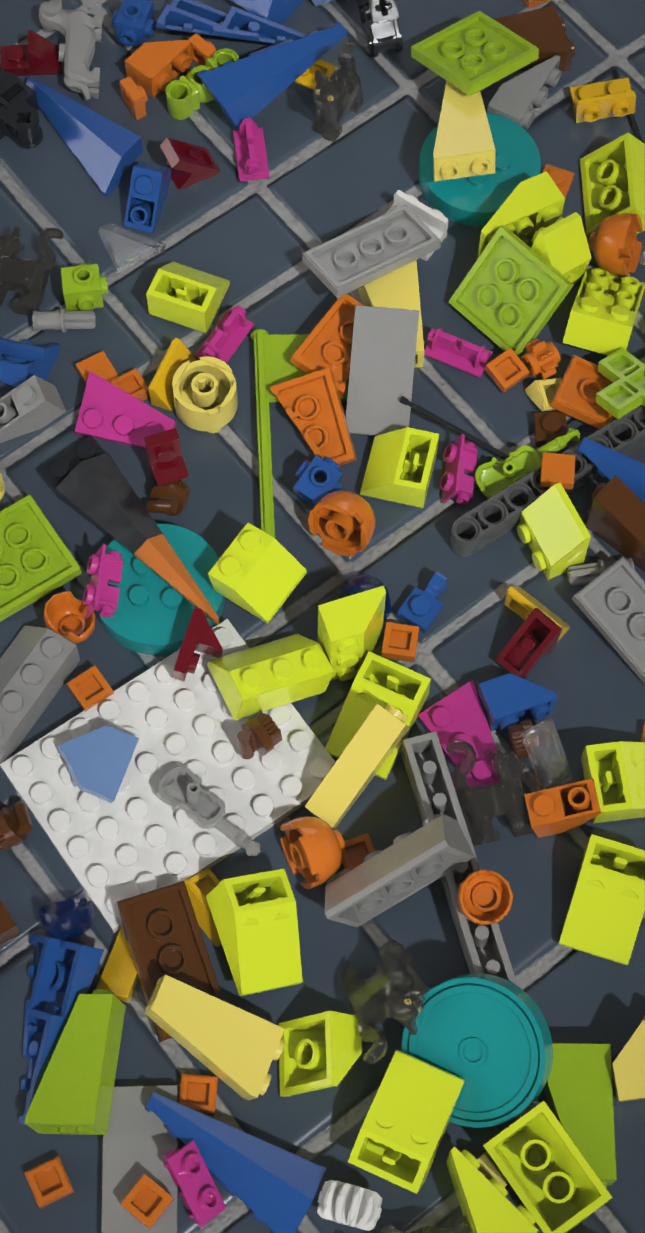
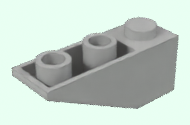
M555 55L501 84L488 104L487 113L503 116L514 121L522 128L528 129L534 119V111L537 107H543L548 96V89L550 86L555 87L561 77L562 71L559 70L560 56Z
M33 375L0 398V443L39 430L66 412L55 385Z

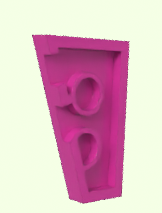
M90 371L74 432L76 435L85 437L91 435L94 439L146 450L144 437L176 428L177 424L171 418Z
M473 680L418 714L417 720L427 733L437 732L444 756L476 799H479L505 781L506 775Z

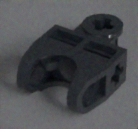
M356 0L362 29H366V39L371 56L375 58L378 57L379 53L391 50L396 52L402 51V36L396 20L399 18L396 0ZM390 37H391L390 40H385V41L377 42V40H381V39H385V38H390Z
M0 68V140L4 136H8L21 148H34L43 140V132L38 125L40 118L37 112L39 106L36 92L17 76Z

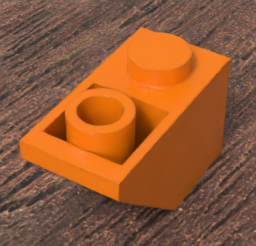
M188 40L143 43L125 60L127 77L130 76L137 86L141 85L146 94L154 98L161 91L166 90L167 85L181 72L187 71L192 63L191 42Z
M593 778L524 794L531 828L538 838L574 830L601 814Z

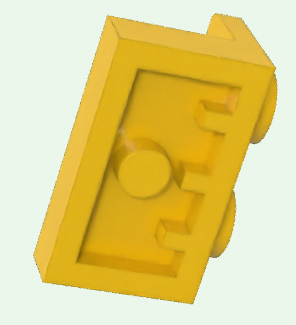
M629 77L570 87V98L576 123L594 122L611 117H624L635 113L636 94L635 91L631 90Z

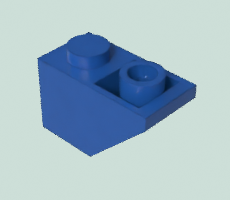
M145 161L133 166L124 220L125 227L150 233L155 232L168 195L171 167Z
M512 673L479 683L477 690L491 732L498 729L508 731V726L519 724L520 721L533 718L535 721L544 719L552 714L558 699L554 691Z

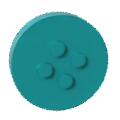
M486 113L496 150V170L493 174L435 182L433 152L438 126L430 132L423 143L418 173L421 191L427 202L434 209L442 212L449 220L468 226H485L520 182L540 174L541 159L533 138L520 125L500 115Z
M157 524L220 619L225 604V597L214 591L208 576L209 571L219 560L216 552L202 537L186 528L170 524ZM113 540L106 547L105 554H108L109 551H116L121 554L123 559L121 582L119 584L108 582V586L120 588L118 608L111 618L100 616V611L95 610L101 626L118 644L134 652L146 655L173 654L181 649L195 606L136 556ZM205 615V617H206L207 621L209 622L211 628L215 627V626H216V623H214L213 621H211V620Z
M473 973L460 975L437 985L423 996L424 1001L420 999L416 1003L405 1024L402 1052L465 1080L450 1117V1122L474 1128L496 1126L514 1118L536 1100L550 1075L553 1045L550 1030L543 1013L525 991L504 978L489 974Z

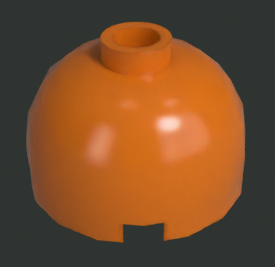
M621 213L606 217L598 225L596 232H592L590 235L589 250L593 251L594 259L598 266L609 272V274L629 277L631 276L630 273H634L637 268L642 249V242L637 241V232H642V222L638 214Z
M339 490L328 493L314 506L309 513L308 524L313 536L318 533L320 538L324 540L321 545L325 549L337 555L351 557L358 551L362 552L370 543L375 531L376 519L373 509L365 499L351 491Z
M313 816L299 817L280 826V830H286V836L280 838L285 858L294 875L301 873L305 881L300 883L302 887L308 890L312 889L336 874L342 860L341 849L345 846L343 837L338 829H332L327 822Z

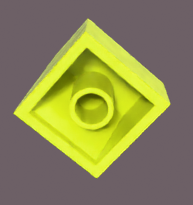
M561 482L554 484L521 512L519 525L517 526V532L521 541L524 544L528 543L533 552L532 560L538 571L543 570L548 580L566 573L570 566L583 565L591 535Z
M248 522L209 571L208 576L214 591L268 624L305 576L307 570L275 538Z

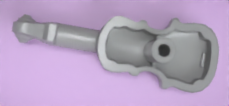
M183 766L171 769L162 777L158 783L157 794L161 801L172 807V810H185L189 814V818L195 820L203 829L215 827L236 846L245 848L248 856H257L260 853V843L251 840L244 831H241L224 817L225 802L215 797L213 792H206L201 788V777H196L189 768Z

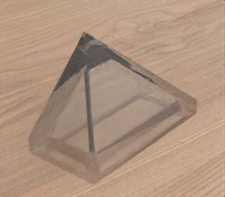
M113 223L101 226L98 232L117 272H121L164 251L166 248L164 243Z
M551 718L520 733L541 790L557 787L574 778L554 721Z

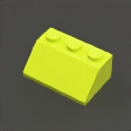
M628 132L580 159L586 235L588 236L592 232H596L598 225L606 217L621 213L638 214L642 222V232L645 231V144Z
M384 585L318 605L317 643H320L335 671L330 681L336 679L346 681L354 678L368 652L374 650L383 632L386 597Z
M300 634L207 661V666L235 721L324 693L335 672L320 643Z
M545 1101L483 1145L527 1210L536 1219V1223L543 1233H567L613 1198Z

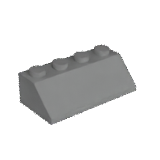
M25 625L0 658V764L13 755L81 661L77 645L49 628Z
M444 814L431 816L422 823L423 827L413 833L408 832L398 836L393 840L392 846L383 851L372 852L364 858V863L356 868H348L336 874V880L325 886L324 913L327 919L359 927L474 858L475 856L457 820Z

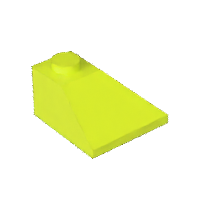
M326 1011L278 1023V1026L285 1029L281 1037L282 1040H285V1045L279 1057L280 1096L288 1097L338 1086L362 1054L361 1017L335 1011Z

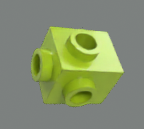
M79 264L73 267L61 268L63 295L67 311H90L95 308L104 307L103 295L108 294L106 275L100 276L98 264Z

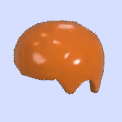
M65 591L53 595L45 603L44 623L46 628L56 632L72 643L78 644L87 640L95 630L96 614L93 612L87 618V605L83 604V600L75 598L72 592Z
M477 870L470 873L461 882L457 899L461 912L468 920L476 924L487 925L501 921L508 914L512 906L513 893L509 882L498 872Z

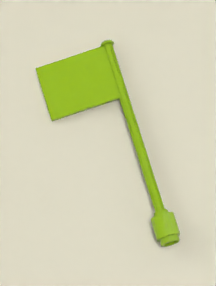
M256 329L251 333L250 337L254 340L261 530L275 538L269 402L280 401L269 387L307 375L293 365L290 360L309 334H269L264 329ZM349 376L344 394L340 398L341 402H347Z

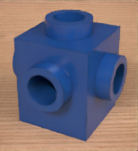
M123 0L119 11H115L112 16L111 26L115 29L116 42L127 46L140 47L143 43L147 42L149 37L152 38L154 36L156 20L153 2L147 0Z
M316 455L312 462L305 460L295 475L300 479L295 484L293 493L314 507L328 493L342 490L344 485L340 483L343 473L339 471L341 467L326 456L321 459ZM321 478L324 480V482L318 483L315 481V479Z

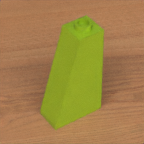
M97 989L93 991V994L78 995L25 1116L24 1124L37 1133L107 1135L126 1005L113 992Z
M552 1043V1067L546 1085L543 1088L549 1108L607 1188V1185H612L617 1180L611 1045Z

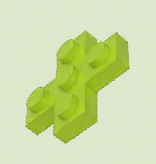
M620 348L598 362V372L613 382L596 393V403L617 419H620L640 405L645 406V363L638 360L624 348Z

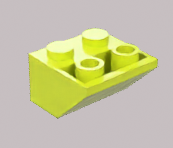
M577 212L565 218L560 217L547 228H540L531 239L533 243L531 248L569 281L575 284L581 280L592 257L582 219Z
M171 262L158 269L146 293L149 314L207 333L228 290L230 281L176 262Z
M406 427L375 436L360 495L424 508L437 455L439 434Z

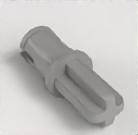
M61 308L59 311H33L34 331L61 330L62 333H66L67 329H94L96 327L97 319L94 311H66V308Z
M632 558L626 559V561H627V562L633 567V569L635 570L633 559H632ZM598 559L597 563L570 566L567 569L568 581L572 586L589 584L618 560L603 562L602 559Z

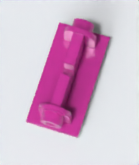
M245 118L239 126V131H233L239 181L270 179L263 128H257V124L253 119Z
M238 305L235 308H230L194 357L199 360L200 357H214L227 364L255 326L254 323L245 318V309Z
M432 328L427 338L429 342L424 350L425 356L481 378L484 368L493 354L492 351L486 349V346L482 345L480 347L443 332L442 328Z
M461 434L456 440L449 443L444 450L445 472L439 485L440 490H442V504L452 497L456 499L458 504L466 505L473 498L475 477L466 475L464 472L473 474L476 471L478 450L475 448L474 443L464 442V434Z
M105 544L100 547L95 555L91 554L87 565V574H91L90 585L86 586L83 594V604L87 605V618L95 610L100 611V616L111 618L118 608L120 588L108 586V582L115 584L121 582L123 559L121 554L116 551H109L108 554H105Z
M194 1140L180 1150L172 1149L163 1155L165 1159L164 1167L168 1169L175 1185H179L182 1190L180 1196L189 1212V1219H194L201 1228L226 1209L224 1201Z

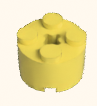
M205 356L191 363L189 360L176 370L172 380V391L177 418L191 429L207 431L209 433L219 432L223 426L232 420L238 406L236 379L229 365L220 359Z

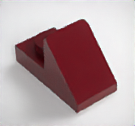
M28 30V45L1 46V68L15 76L62 74V64L59 61V46Z
M166 138L160 145L166 156L167 167L172 168L171 178L178 189L196 184L220 172L219 167L207 148L171 138Z
M176 428L144 437L149 470L158 486L189 477L182 457L180 438Z
M194 607L171 677L180 681H185L187 672L195 673L200 654L194 653V651L216 658L221 657L223 653V648L203 611L197 607Z
M535 608L495 660L510 673L526 679L544 654L551 653L555 649L562 628L541 610Z

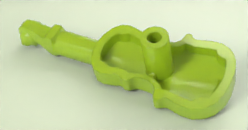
M570 428L567 434L555 438L536 450L528 445H523L515 452H510L506 460L498 461L493 457L492 461L480 465L475 472L476 484L479 490L487 499L493 497L539 468L543 452L557 453L563 450L569 443L579 442L581 433L579 430Z

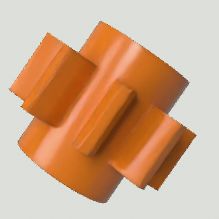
M537 338L525 345L527 351L523 352L524 355L521 356V361L530 371L529 376H536L537 378L541 376L545 380L557 373L555 368L558 367L557 363L560 362L561 358L556 346L552 342H545L544 340L540 342Z

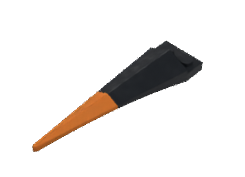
M91 435L38 470L42 480L60 500L117 541L195 607L200 608L211 621L219 624L218 615L110 454L106 453Z

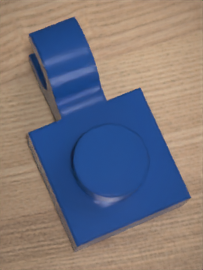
M437 571L429 581L425 591L415 587L398 610L397 617L409 625L419 626V631L425 634L443 609V603L438 601V598L448 585L446 584L448 577Z

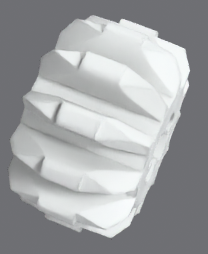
M334 1180L324 1183L317 1201L319 1203L317 1213L321 1218L366 1231L375 1229L382 1210V1197L377 1192Z

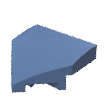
M105 725L58 745L57 748L60 755L66 761L73 781H71L73 786H78L80 790L112 803L116 798L139 738Z

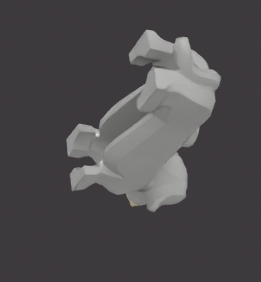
M62 0L43 2L39 8L41 26L48 32L59 31L65 37V43H59V61L64 62L65 85L69 90L83 94L86 100H89L91 96L94 99H99L100 68L94 67L93 71L90 72L89 69L95 55V42H101L103 12L91 17L82 10L63 9Z

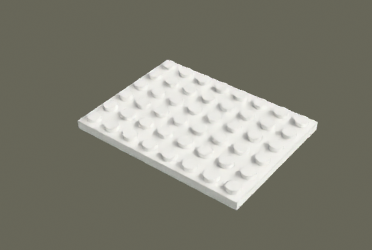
M228 619L212 628L223 648L222 656L249 648ZM179 649L115 690L114 694L86 712L85 710L0 764L8 780L27 805L113 933L122 926L115 907L117 901L184 881L207 868L213 867L241 848L236 846L215 827L203 829L195 820L189 818V814L185 810H172L170 805L159 799L157 794L158 783L171 769L183 766L189 768L196 777H201V788L206 792H213L215 797L225 802L224 817L253 840L305 805L336 763L291 703L263 712L270 715L278 729L281 730L282 741L276 744L274 749L266 755H261L255 751L251 759H243L240 754L237 734L243 731L242 723L251 717L254 718L258 714L234 720L207 666V661L216 657L194 651V653L200 654L195 673L187 672L185 681L171 678L180 652ZM105 725L139 738L116 798L112 803L80 790L78 786H73L71 782L73 778L64 757L60 755L57 748L58 745Z

